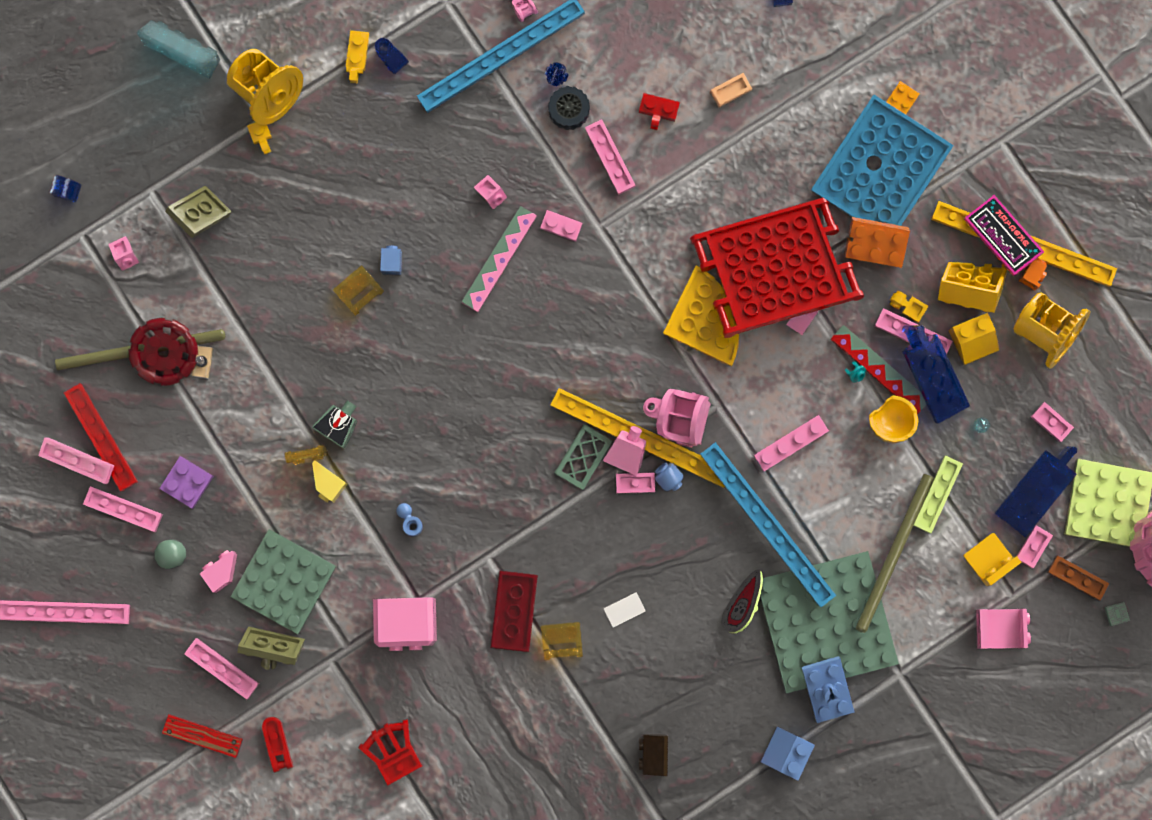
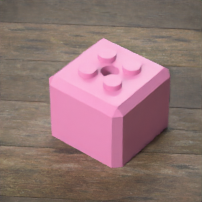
M373 599L374 643L378 647H389V651H403V647L409 646V650H422V646H432L437 641L436 599Z

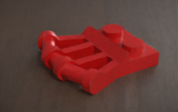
M403 720L400 723L384 724L383 728L378 731L376 729L372 731L368 739L358 746L364 754L376 763L387 785L423 766L411 745L408 720ZM404 730L405 747L401 748L393 731ZM387 734L396 749V752L389 755L381 740V737ZM375 741L384 756L382 760L369 750Z

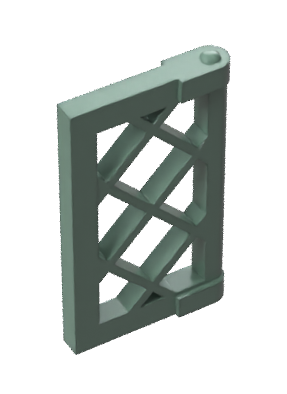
M583 424L554 473L556 476H560L581 490H584L611 445L612 440L588 425ZM585 432L591 435L592 440L580 441ZM600 440L605 443L600 452H597L594 441ZM593 442L595 453L584 456L582 444ZM579 445L582 456L571 459V454L576 446ZM596 455L591 468L587 469L585 458ZM583 458L585 470L574 472L572 461ZM567 462H570L572 473L569 474L562 471ZM586 472L582 483L576 480L575 474Z

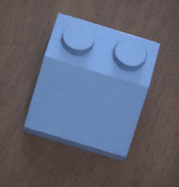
M777 727L762 757L761 763L795 780H799L815 745Z

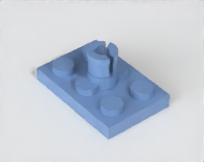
M839 656L801 667L817 723L854 713Z

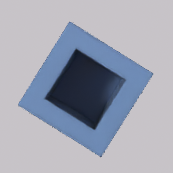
M397 246L381 248V273L401 275V249H398Z

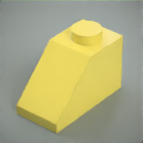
M314 460L312 465L316 490L320 492L319 497L327 503L329 500L334 503L347 486V483Z

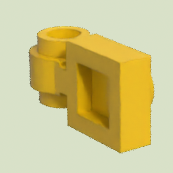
M900 291L893 293L890 298V305L898 310L904 307L902 314L919 323L928 305L913 296L907 301V295Z

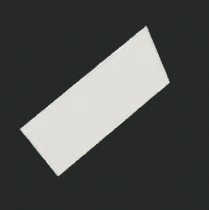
M636 592L604 608V611L612 627H615L645 612V608Z

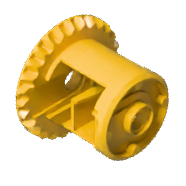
M250 49L240 54L231 64L227 73V85L251 105L249 107L250 115L257 124L268 125L283 117L294 105L303 87V74L297 67L292 65L279 67L259 50Z
M1041 292L1037 293L1023 308L1013 330L1020 337H1025L1048 352L1045 363L1048 368L1052 369L1074 343L1086 324L1091 311L1082 309L1078 316H1074L1049 300L1048 296ZM1038 317L1041 318L1039 323L1036 321Z

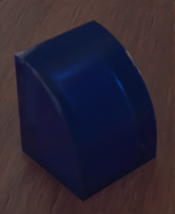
M55 175L50 193L54 197L76 203L82 185L71 179Z

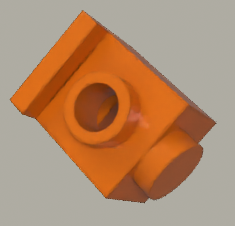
M1041 259L1034 260L1026 267L1019 282L1034 291L1037 290L1047 274L1044 272L1047 263Z

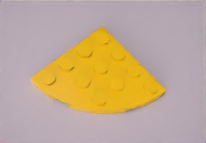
M696 265L663 334L732 367L738 350L739 334L731 338H724L717 310H714L713 307L714 301L726 298L723 287L711 274L701 272L700 267ZM729 305L725 306L724 310L730 327L736 326Z

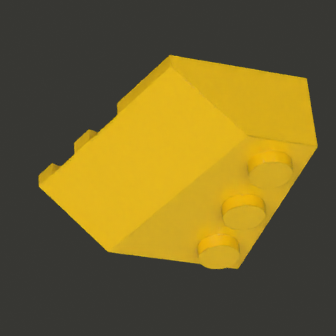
M949 262L941 280L938 300L947 304H957L965 308H975L984 312L995 313L1008 269L1003 264L1001 268L992 267V264H984L982 267H977L972 263Z

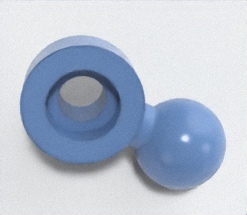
M406 503L400 504L396 512L400 518L405 520L403 523L404 532L411 537L418 536L423 529L422 522L419 518L411 516L412 509L410 505ZM416 524L417 528L410 530V525Z

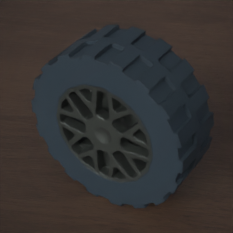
M574 86L559 88L550 97L548 103L550 119L561 129L574 130L577 127H581L587 121V117H589L590 103L587 95L581 89H577Z

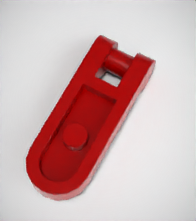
M277 717L266 718L262 724V731L273 772H279L280 769L286 767L287 769L293 768V761L281 720ZM283 754L284 760L278 761L277 756Z

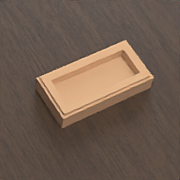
M744 73L711 89L710 93L720 108L752 91V87Z

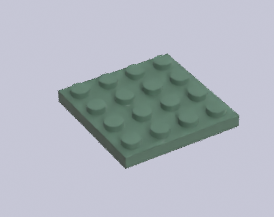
M268 529L233 591L231 598L299 634L337 566Z

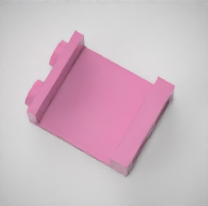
M1027 609L976 610L977 649L1028 648L1031 636L1027 632V625L1030 624V615L1027 613Z

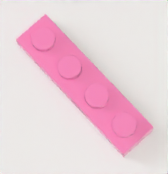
M602 119L585 127V131L618 195L635 188L636 185Z
M884 308L875 324V327L942 359L946 357L953 342Z
M818 415L755 454L754 458L763 472L829 432V430Z
M44 438L38 455L104 484H108L114 465L50 438Z
M91 486L83 505L153 532L157 531L163 516L161 513Z
M195 638L185 652L187 657L247 700L260 684L198 638Z

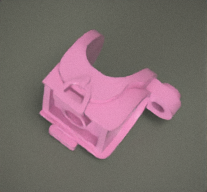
M668 389L662 399H647L643 405V410L648 417L657 419L656 428L659 435L667 440L676 442L680 446L692 448L697 446V444L701 445L711 403L708 401L709 397L694 392L688 393ZM651 405H655L653 410H650Z

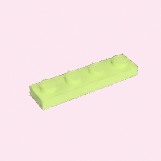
M948 456L943 457L913 526L927 533H932L963 463Z

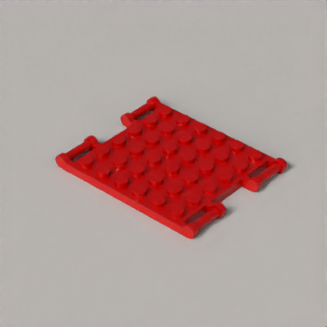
M825 198L816 199L690 237V241L695 246L700 261L699 267L701 272H708L716 268L726 298L714 301L713 307L714 310H717L724 338H731L739 333L864 298L863 291L859 289L854 276L852 262L837 265L827 239V235H835L839 232V228L835 225L830 213L828 200ZM816 208H821L827 227L823 228ZM705 240L707 241L713 259L710 261H707L703 246L701 244V242ZM842 272L846 273L852 289L850 293L847 292L841 276ZM728 305L736 324L733 327H730L724 307Z

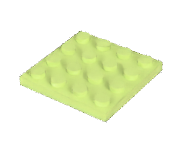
M1076 459L1064 535L1130 547V541L1133 540L1135 535V524L1148 514L1152 490V472Z

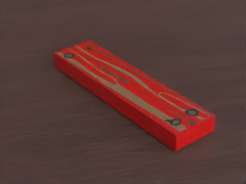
M168 714L162 731L163 734L237 758L243 741L242 738Z

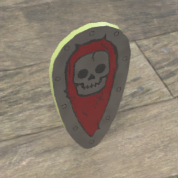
M755 570L743 581L724 611L722 625L729 633L743 631L751 622L754 613L758 610L757 605L763 583V576L760 570Z

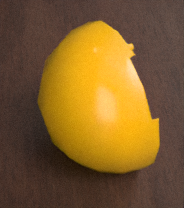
M894 395L890 396L879 409L874 410L869 415L870 427L876 437L884 442H904L917 430V410L905 398Z

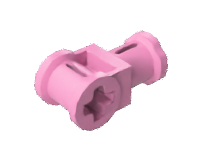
M512 0V7L521 23L528 16L538 13L532 0Z

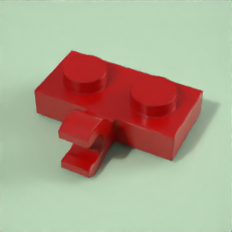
M643 93L639 113L653 116L650 129L658 130L660 118L675 122L680 102Z

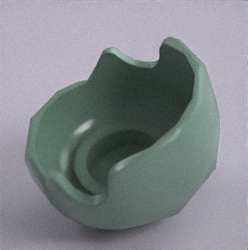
M165 540L157 545L154 550V558L161 568L172 569L183 564L186 558V549L177 540Z

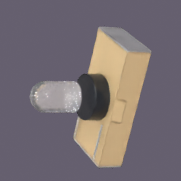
M198 346V355H196L195 359L197 363L192 377L209 378L213 353L212 347Z

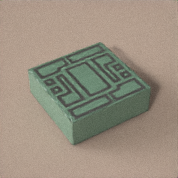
M1125 602L1104 607L1110 626L1130 621Z

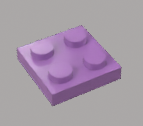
M180 456L159 489L194 509L214 476Z

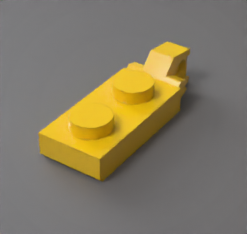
M350 30L346 59V72H350V83L358 84L359 74H363L365 71L369 32Z

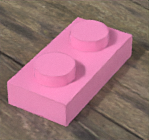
M547 210L540 229L576 242L582 223Z
M1045 402L1031 416L1034 421L1058 442H1062L1074 428Z
M631 473L616 474V494L655 493V473H638L637 476Z
M1035 525L1017 557L1023 564L1033 569L1053 535Z

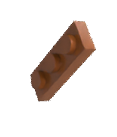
M1058 555L1055 556L1047 572L1098 601H1101L1109 585L1108 582Z

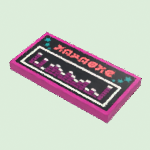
M995 195L964 218L966 223L1013 276L1017 275L1044 253L1042 248Z

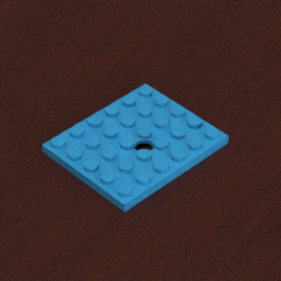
M873 95L811 191L821 198H825L829 203L851 217L901 226L954 145L881 98ZM877 156L881 160V167L878 170H870L867 167L866 162L869 157Z

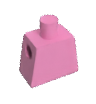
M632 426L629 433L621 431L603 461L637 476L642 465L646 441L639 438L642 430Z

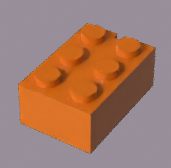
M852 217L848 234L853 238V241L847 237L844 251L845 258L902 268L910 234L909 228Z

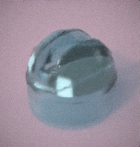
M980 417L974 421L973 427L976 432L984 433L989 429L990 423L986 418ZM980 420L983 421L986 429H983Z

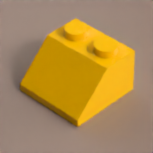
M988 312L956 325L949 330L963 365L999 351L996 330Z

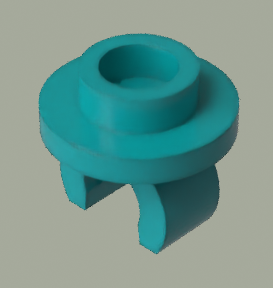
M853 361L852 364L855 369L849 371L846 368L845 372L853 383L860 382L866 375V368L859 366Z

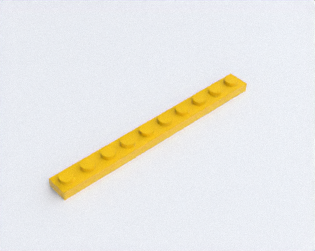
M941 201L937 202L931 220L980 238L964 220L970 212ZM1031 236L1044 251L1037 259L1104 286L1110 287L1112 285L1117 268Z
M558 388L550 406L615 437H618L621 431L629 433L632 426L638 427L642 430L639 438L646 441V452L669 463H673L722 488L725 487L699 454Z

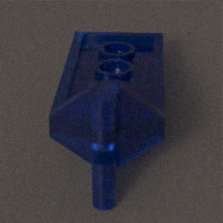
M905 325L902 327V331L906 334L910 345L902 353L934 422L939 424L970 407V404L938 335L933 334L927 337L924 326Z
M1065 446L1057 458L1047 450H1044L994 513L1026 538L1077 475L1067 466V463L1077 453V448Z

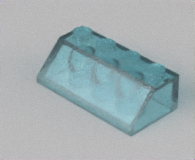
M151 20L137 32L138 37L145 46L209 79L221 60L217 54L218 52L213 48L207 47L206 49L202 47L199 41L193 38L190 40L185 38V35L178 30L173 32L161 21L156 23Z

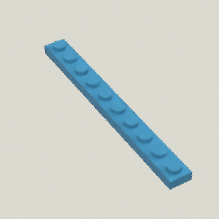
M577 0L565 2L417 95L418 100L427 113L580 18L585 14V11Z
M715 442L703 451L700 456L818 606L821 608L836 596L717 443Z

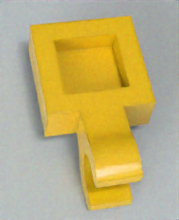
M256 122L247 125L254 145L259 143L264 155L270 153L271 149L267 140L271 139L272 136L268 126L259 125Z

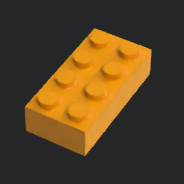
M900 81L886 102L902 113L907 114L920 93Z

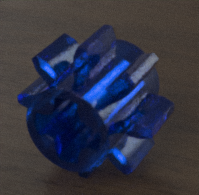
M558 62L546 67L544 73L547 76V82L553 86L563 85V82H566L569 76L566 73V67Z

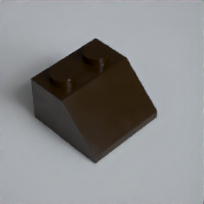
M643 734V738H639V750H643V758H639V770H642L643 775L668 776V736L663 734Z

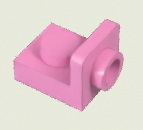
M489 175L474 187L492 209H495L507 198L502 188Z
M126 236L109 244L114 260L122 271L139 263Z

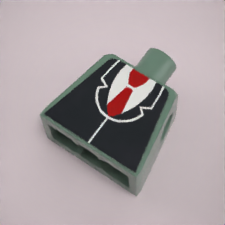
M348 400L342 409L332 405L312 428L345 449L357 424V420L351 417L357 406Z

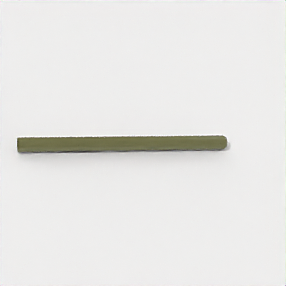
M223 329L191 334V336H194L197 345L222 341L225 339L226 334ZM183 336L177 338L181 344L185 342ZM139 344L138 350L144 351L145 345ZM131 346L55 359L56 369L64 370L129 358L128 349ZM160 347L158 352L167 351L168 349Z
M923 474L856 625V629L861 633L867 632L928 494L934 480L930 475Z

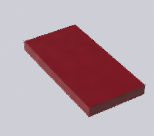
M499 571L490 648L529 652L538 575Z

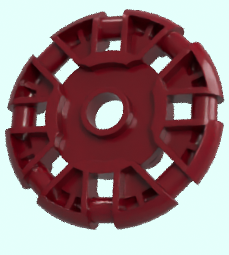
M155 318L146 321L147 324L144 326H139L130 339L131 347L128 349V355L132 367L136 368L138 375L143 380L151 384L159 383L161 386H170L179 383L182 378H187L193 372L197 363L195 360L196 355H198V345L195 337L191 336L188 332L189 329L185 325L174 319L170 321L166 320V318ZM164 327L171 328V332H164ZM150 330L155 334L152 337H149L147 334ZM180 336H183L185 342L182 344L177 339ZM139 344L145 345L144 351L138 350ZM166 347L169 350L168 356H161L158 349ZM183 352L189 354L188 359L182 358ZM144 360H146V363L149 365L146 368H144V366L141 363ZM176 366L180 369L178 373H175L173 370ZM157 370L164 371L163 376L156 375Z

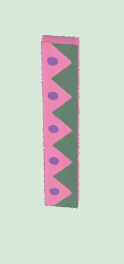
M522 206L519 207L462 300L464 305L479 312L537 215Z

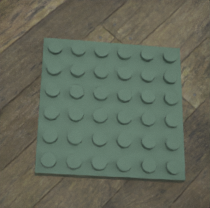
M868 551L813 565L836 595L821 608L792 571L763 578L760 599L785 693L807 688L801 667L837 656L841 659L845 678L899 664L882 600H880L867 632L861 633L856 629V625L876 582Z

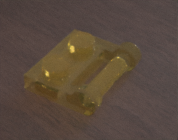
M362 265L333 289L355 316L374 297L384 292ZM371 284L373 289L353 305L350 301Z
M320 445L316 448L285 452L286 463L298 465L305 463L304 460L312 458V461L323 460L324 456L328 455V452L324 445Z
M580 622L541 626L544 661L557 657H583ZM576 642V648L549 650L550 644Z

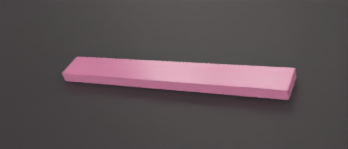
M0 601V620L129 624L130 605Z

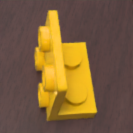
M991 533L963 555L986 586H991L1021 563L1017 556L1012 557L995 533Z

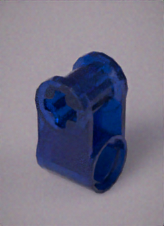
M380 38L375 42L376 54L394 75L409 63L407 58L388 39ZM380 47H387V50H381Z

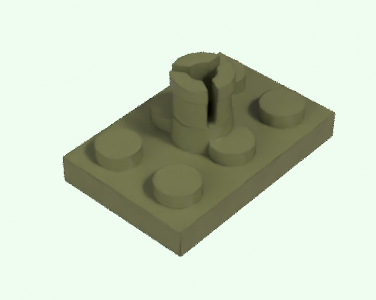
M204 186L168 206L165 212L193 238L229 217L232 211Z
M248 627L238 645L237 653L262 658L261 667L269 670L271 664V669L273 670L276 668V661L286 665H295L303 649L305 639Z

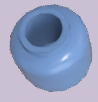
M665 462L655 470V480L664 491H676L682 486L683 474L675 464H667Z

